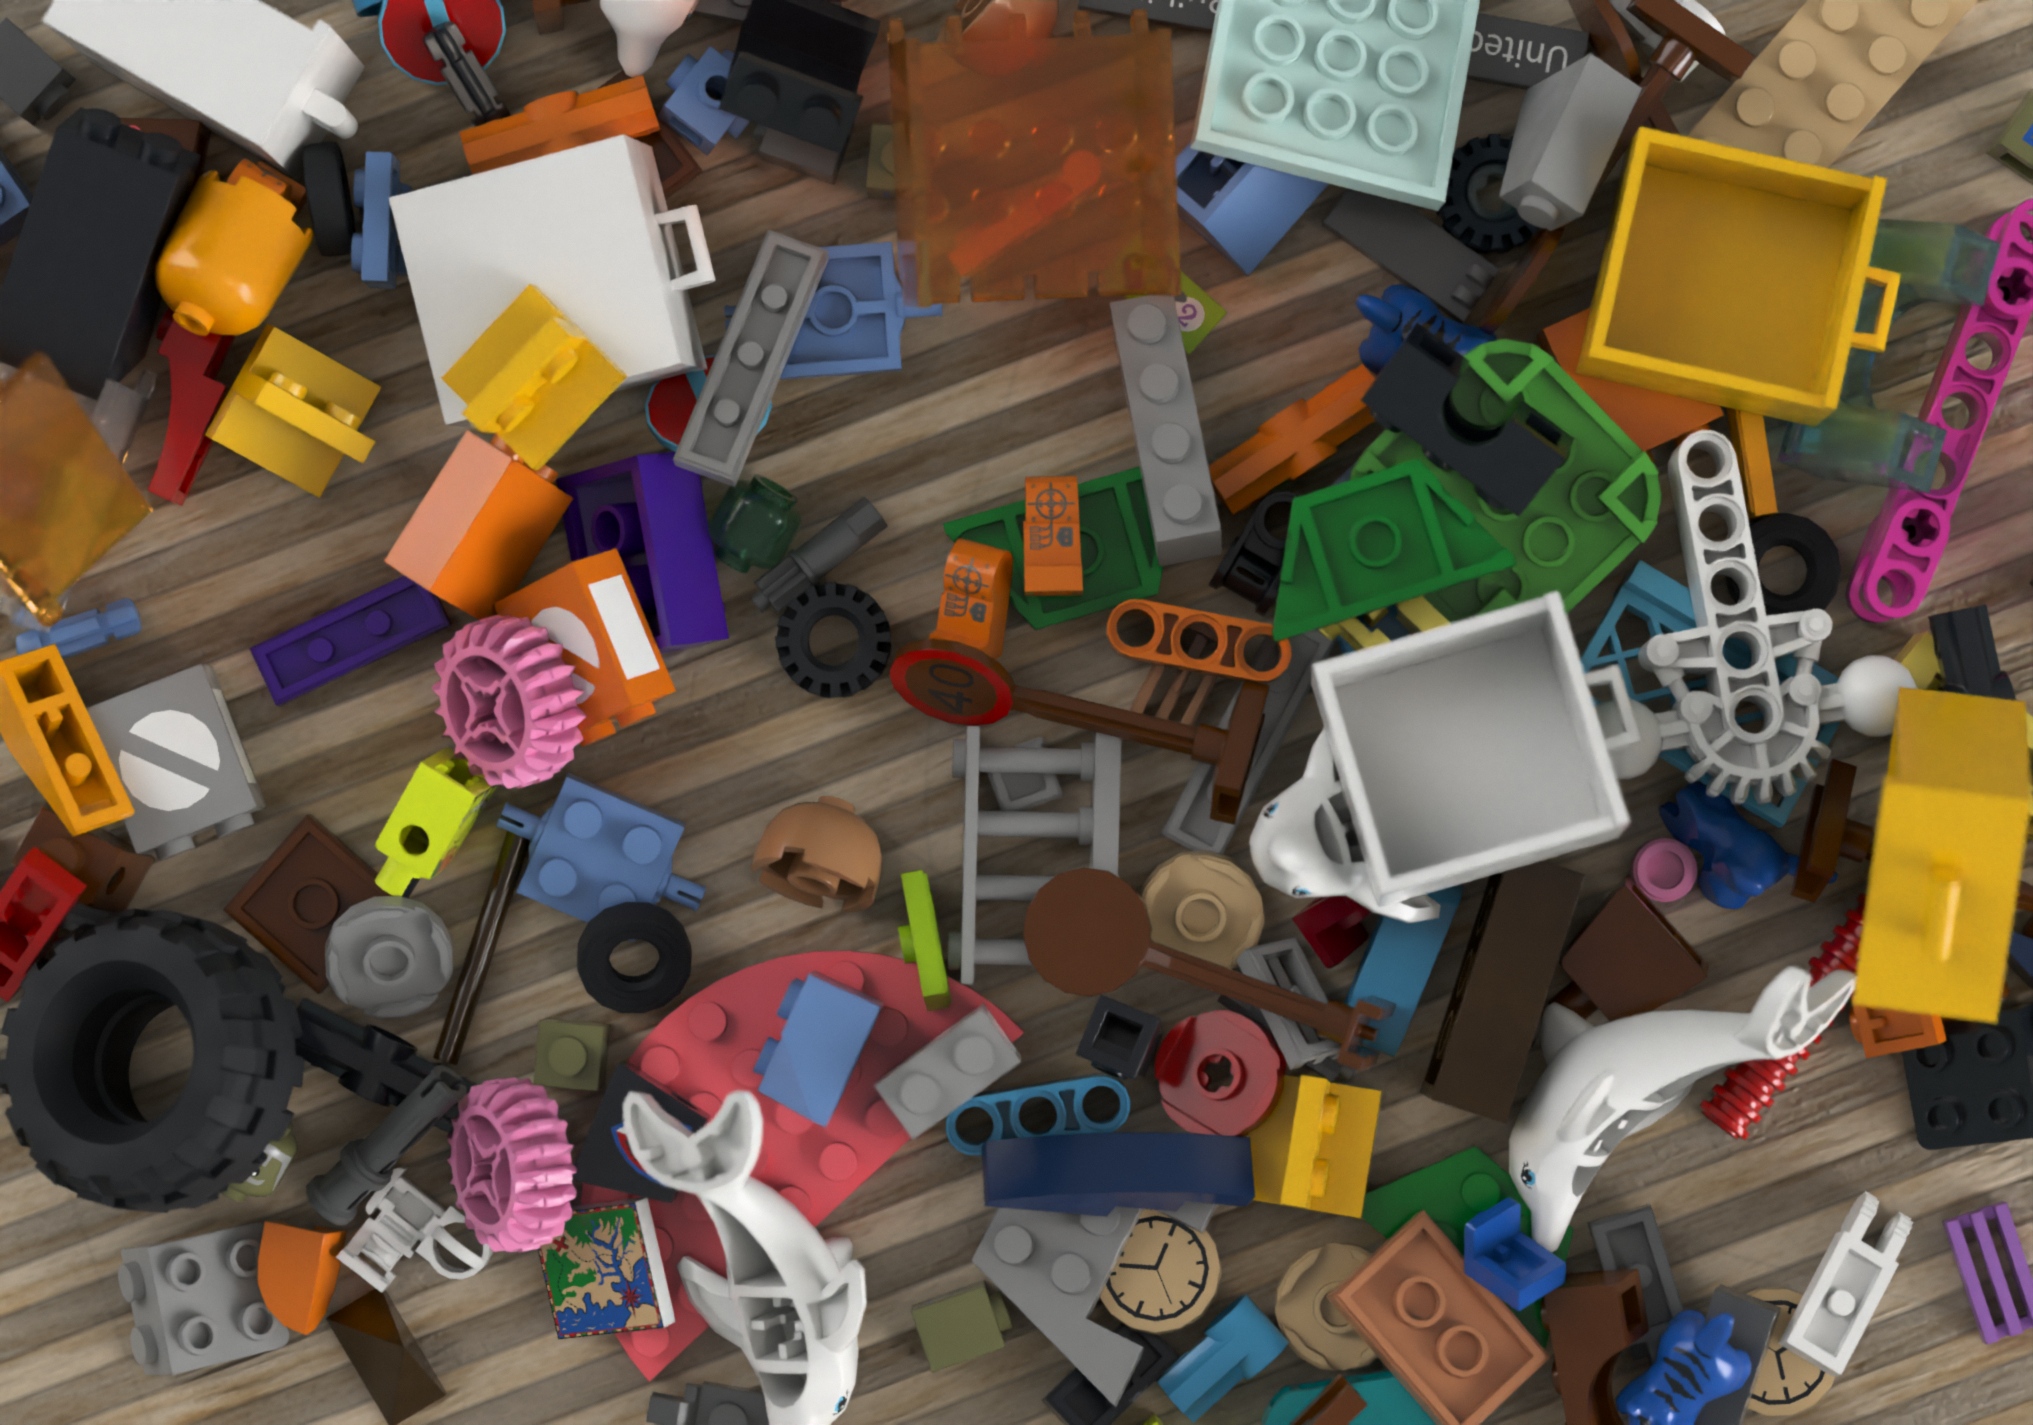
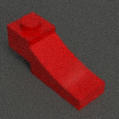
M169 307L159 324L156 338L162 341L157 353L169 359L171 376L169 423L164 447L148 491L183 506L214 440L205 436V433L231 389L215 379L237 335H221L211 332L205 336L194 334L181 327L174 320V311Z
M33 847L23 857L0 892V997L8 1003L22 988L20 983L34 963L46 957L58 939L56 935L87 887L86 884L36 847Z

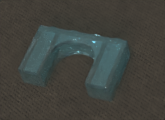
M1878 219L1868 266L1896 272L1901 275L1890 327L1905 312L1923 303L1942 302L1983 306L2001 243L1956 223ZM1867 282L1864 283L1854 332L1873 334L1882 287ZM1850 347L1837 409L1816 427L1788 421L1777 461L1820 479L1929 493L1947 431L1903 412L1877 409L1872 398L1870 383L1876 352Z

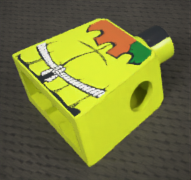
M449 747L420 762L375 843V847L388 856L375 879V883L392 896H402L409 899L421 877L430 880L447 868L498 786H489L484 775L471 776L468 759H455V751ZM420 827L427 833L429 841L421 834Z

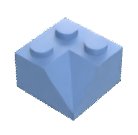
M815 970L808 974L806 981L798 978L792 980L776 1014L787 1020L781 1033L782 1038L778 1041L768 1037L753 1072L763 1076L757 1091L809 1120L826 1127L836 1110L885 1002Z

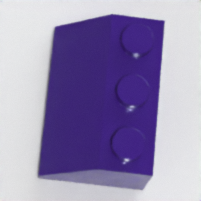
M676 452L635 455L556 479L558 488L573 497L572 502L563 514L571 562L617 548L660 653L693 648L729 639L725 607L722 601L714 558V547L703 498L702 481L699 474L675 466L673 457Z

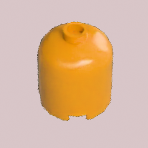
M208 171L201 175L157 257L154 271L156 288L165 303L174 311V320L184 329L197 335L205 336L209 332L221 335H241L258 327L272 310L313 243V230L310 227L302 228L301 230L291 220L297 210L292 203L274 190L245 176H241L235 186L219 181L220 178L217 171Z

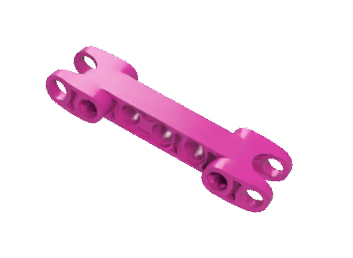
M2033 199L2026 200L2010 213H2006L1992 222L1985 233L1962 290L1961 308L1880 513L1873 519L1867 530L1847 583L1845 593L1847 605L1854 616L1864 622H1884L1907 616L1915 611L1926 595L1948 541L1950 518L2033 310V216L2026 213L2033 211ZM2020 225L2029 232L2032 244L2026 241L2021 234ZM1969 338H1980L1991 348L1992 361L1987 370L1975 368L1966 359L1965 347ZM1946 397L1958 398L1968 408L1969 419L1963 430L1953 429L1944 421L1941 409ZM1924 456L1934 457L1944 466L1946 473L1945 481L1938 490L1928 488L1919 479L1918 465ZM1909 524L1908 532L1915 536L1913 539L1908 540V532L1902 529L1904 525ZM1880 578L1886 581L1891 588L1892 600L1889 607L1881 602L1877 594L1876 588ZM1862 583L1864 600L1871 611L1864 608L1860 602L1859 589Z

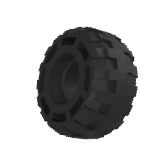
M134 908L109 913V919L98 920L96 925L84 923L54 944L56 954L51 959L41 958L39 962H35L21 981L20 985L26 991L17 1008H8L1 1034L8 1036L6 1059H0V1088H2V1093L10 1095L12 1106L6 1109L5 1114L19 1145L31 1148L29 1156L37 1162L35 1167L55 1185L70 1189L77 1193L79 1198L112 1208L130 1211L169 1213V1210L179 1208L194 1209L219 1199L218 1194L227 1191L230 1183L243 1184L267 1160L264 1149L271 1140L280 1141L281 1137L283 1138L294 1116L292 1111L287 1110L293 1086L302 1087L305 1064L303 1057L297 1056L295 1050V1039L303 1035L295 1002L283 997L282 994L286 987L281 981L282 976L267 956L252 949L246 943V938L214 922L161 909L160 911ZM177 1005L185 1016L192 1034L193 1062L191 1072L177 1100L164 1113L147 1121L139 1112L130 1090L129 1066L131 1055L138 1037L147 1024L162 1011Z

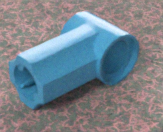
M1247 1294L1237 1298L1216 1316L1203 1332L1205 1336L1190 1350L1182 1354L1156 1380L1171 1401L1193 1423L1243 1378L1249 1380L1261 1372L1289 1343L1286 1337Z

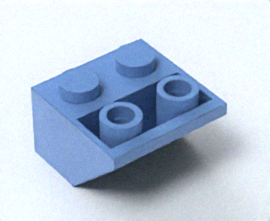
M1190 141L1154 182L1152 194L1248 277L1329 184L1190 149Z

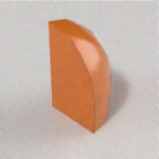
M264 1222L258 1255V1287L267 1309L283 1326L303 1335H307L317 1328L326 1314L335 1291L341 1261L336 1257L344 1249L346 1230L315 1225L314 1230L288 1225V1222Z

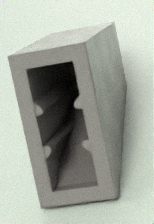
M1591 53L1528 88L1522 99L1499 197L1517 208L1519 215L1526 222L1540 228H1546L1549 231L1582 216L1642 88Z

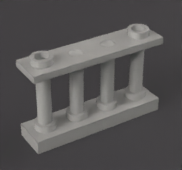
M967 726L966 740L953 739L952 778H965L961 932L948 931L947 970H960V984H974V964L1033 965L1029 960L1024 940L975 938L976 900L1032 901L1038 890L1055 877L976 874L977 836L1078 838L1079 845H1090L1089 868L1110 871L1118 876L1121 738L1093 731L1092 743H1081L1080 749L980 746V726ZM979 772L1079 774L1080 781H1091V807H1079V813L978 810Z

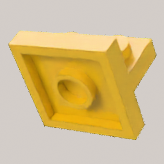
M529 284L441 379L468 405L462 414L479 431L496 433L533 470H539L625 380L627 375L536 285Z
M267 323L205 436L320 498L344 454L363 464L376 441L357 430L379 393L381 386Z
M1284 1075L1283 1090L1276 1108L1263 1124L1244 1136L1250 1137L1255 1188V1197L1252 1200L1362 1219L1382 1091L1330 1083L1327 1079L1301 1075V1078Z

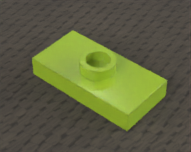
M923 870L901 874L910 923L898 926L905 964L917 962L927 1011L950 1008L949 1004L952 1003L927 873H924Z

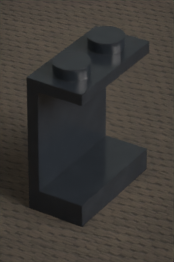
M751 0L740 28L718 109L841 154L862 104L863 96L857 94L858 85L878 35L881 21L825 0Z

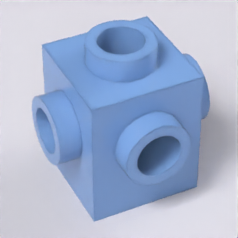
M711 46L708 47L699 60H696L688 53L665 83L675 92L657 116L707 156L726 131L737 139L750 122V120L718 109L734 52L724 49L720 54ZM706 92L716 95L719 101L711 99Z

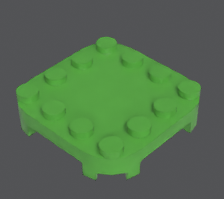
M1498 339L1492 342L1481 343L1462 355L1469 360V363L1452 390L1453 402L1459 414L1473 424L1492 426L1507 419L1521 400H1523L1574 438L1564 461L1523 513L1518 517L1507 508L1505 510H1498L1487 504L1478 496L1472 482L1455 470L1449 472L1434 465L1423 454L1422 445L1403 431L1395 433L1385 429L1364 450L1353 466L1349 480L1419 459L1440 480L1441 485L1474 514L1476 520L1503 548L1506 547L1514 555L1517 564L1515 567L1423 596L1451 624L1545 597V594L1559 591L1564 611L1567 615L1640 543L1644 544L1658 524L1657 518L1662 499L1658 478L1659 472L1647 453L1642 451L1553 360L1552 356L1534 344L1511 339Z

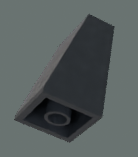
M80 107L56 128L0 291L1 363L101 402L146 356L162 299L155 285V264L166 238L191 193L201 155L182 148L181 143L169 135L157 132L144 133L122 124L121 119L117 115L98 108L85 109Z

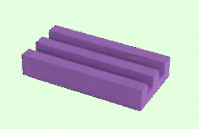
M2000 1201L1943 1220L1942 1223L1982 1342L1988 1345L1999 1341V1338L2008 1335L2012 1337L2024 1333L2023 1330L2032 1328L2033 1279L2007 1202ZM1991 1219L1995 1220L2026 1314L2018 1316L1986 1222ZM1970 1226L1973 1227L2004 1320L1997 1324L1993 1323L1962 1229Z

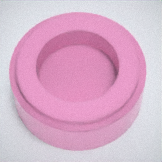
M1669 838L1653 839L1644 843L1635 852L1630 866L1631 879L1650 900L1658 902L1675 901L1685 896L1693 887L1697 876L1696 860L1689 848L1677 840Z

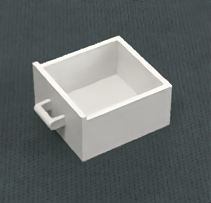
M54 0L42 20L93 64L189 119L200 121L215 134L297 181L300 180L304 173V146L322 142L327 131L342 139L351 138L357 132V120L343 104L365 66L334 29L320 19L313 30H310L260 0Z
M623 134L389 197L445 425L476 428L462 414L468 405L441 378L529 284L536 285L627 375L625 380L613 392L707 369L688 289L716 281L697 205L668 211L652 146ZM686 223L697 271L684 275L672 224Z
M1559 591L1545 594V597L1312 664V688L1378 908L1617 839L1630 821L1609 753L1641 743L1640 732L1619 665L1584 674ZM1609 684L1624 732L1604 740L1589 687Z

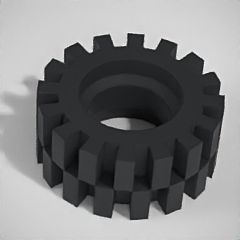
M825 582L823 585H813L804 589L805 592L797 599L793 597L787 604L788 607L784 614L780 616L777 624L778 632L777 636H775L779 661L783 669L798 686L820 697L831 699L838 697L846 698L866 690L873 685V682L879 675H882L886 668L887 660L891 655L892 633L884 611L868 593L850 584ZM827 616L844 617L850 620L858 631V649L849 661L841 665L831 666L823 664L814 657L810 650V632L819 620Z

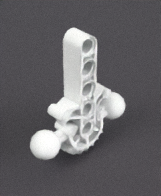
M1700 430L1690 434L1672 452L1668 461V478L1696 628L1656 635L1647 641L1638 653L1640 665L1644 670L1655 673L1663 688L1667 686L1670 688L1677 702L1674 703L1671 711L1652 713L1646 705L1629 698L1642 742L1610 752L1609 756L1616 779H1631L1649 770L1656 763L1660 752L1686 748L1696 763L1685 774V779L1688 782L1693 783L1701 778L1705 772L1712 777L1707 784L1706 794L1713 798L1723 791L1727 782L1731 783L1730 799L1731 803L1736 805L1745 802L1749 786H1751L1754 798L1761 805L1771 802L1773 794L1772 783L1778 792L1787 797L1796 792V783L1792 773L1806 782L1814 779L1817 775L1814 766L1806 756L1814 760L1824 761L1831 754L1828 746L1816 739L1819 725L1845 721L1853 730L1866 736H1887L1893 733L1899 687L1917 689V686L1908 669L1900 662L1882 655H1867L1854 660L1842 671L1837 683L1821 685L1819 680L1812 675L1813 662H1819L1821 643L1832 630V620L1826 611L1821 609L1766 616L1736 453L1732 443L1723 434L1714 430ZM1701 449L1708 452L1716 464L1714 477L1700 478L1694 475L1687 464L1688 451ZM1714 512L1725 520L1728 527V535L1725 541L1713 542L1701 533L1699 528L1701 513ZM1726 575L1737 583L1740 597L1736 605L1728 606L1721 604L1713 597L1711 592L1713 576ZM1738 638L1749 646L1751 663L1748 669H1736L1725 661L1723 656L1725 639ZM1794 653L1793 658L1797 660L1795 676H1791L1779 684L1775 660ZM1685 673L1705 675L1709 693L1704 691L1690 692L1682 677L1686 676ZM1614 699L1599 703L1595 707L1604 740L1623 733ZM1739 701L1754 703L1761 710L1763 726L1758 734L1743 731L1737 725L1735 708Z

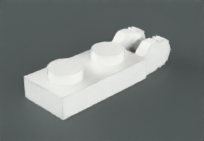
M1867 1191L1858 1196L1850 1208V1212L1841 1225V1232H1837L1831 1241L1778 1343L1832 1377L1842 1375L1899 1265L1896 1259L1914 1223L1911 1221V1218L1898 1212L1886 1223L1882 1235L1875 1245V1249L1861 1241L1877 1212L1880 1202L1877 1200V1197Z

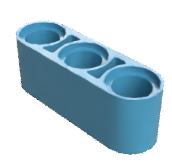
M1458 884L1426 894L1441 905L1439 918L1405 923L1383 915L1379 916L1344 1004L1355 1007L1358 999L1374 995L1397 1005L1393 1016L1380 1021L1371 1018L1369 1026L1379 1029V1033L1375 1042L1364 1039L1362 1045L1391 1057L1396 1055L1459 905L1464 889L1463 885Z
M1094 1073L977 1093L948 1114L946 1134L950 1143L958 1151L967 1155H982L981 1146L985 1141L1047 1135L1110 1133L1125 1123L1130 1112V1098L1125 1086L1116 1077L1106 1073ZM1096 1086L1112 1088L1119 1096V1108L1116 1114L1104 1121L1090 1118L1082 1107L1085 1094ZM1034 1096L1049 1099L1057 1111L1054 1123L1043 1131H1032L1026 1128L1019 1117V1110L1022 1104ZM970 1107H979L986 1110L991 1116L993 1130L985 1140L970 1142L959 1134L956 1120L963 1110Z

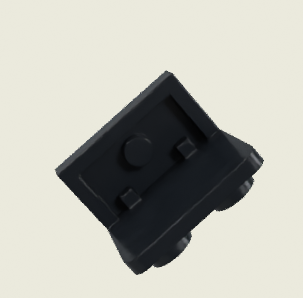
M2033 1002L2019 1003L1998 1011L1997 1023L1963 1018L1942 1022L1947 1041L1938 1045L1902 1051L1917 1139L1924 1149L1936 1150L2033 1138Z

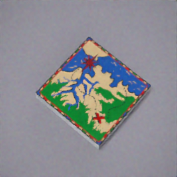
M640 1197L571 1206L572 1217L564 1222L563 1235L554 1237L552 1243L540 1245L538 1249L558 1339L658 1329L676 1322L648 1198Z

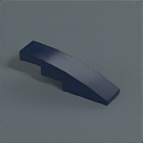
M1114 1132L985 1141L981 1146L985 1206L1107 1217L1116 1206L1176 1212L1185 1201L1246 1207L1255 1197L1250 1137L1194 1133Z

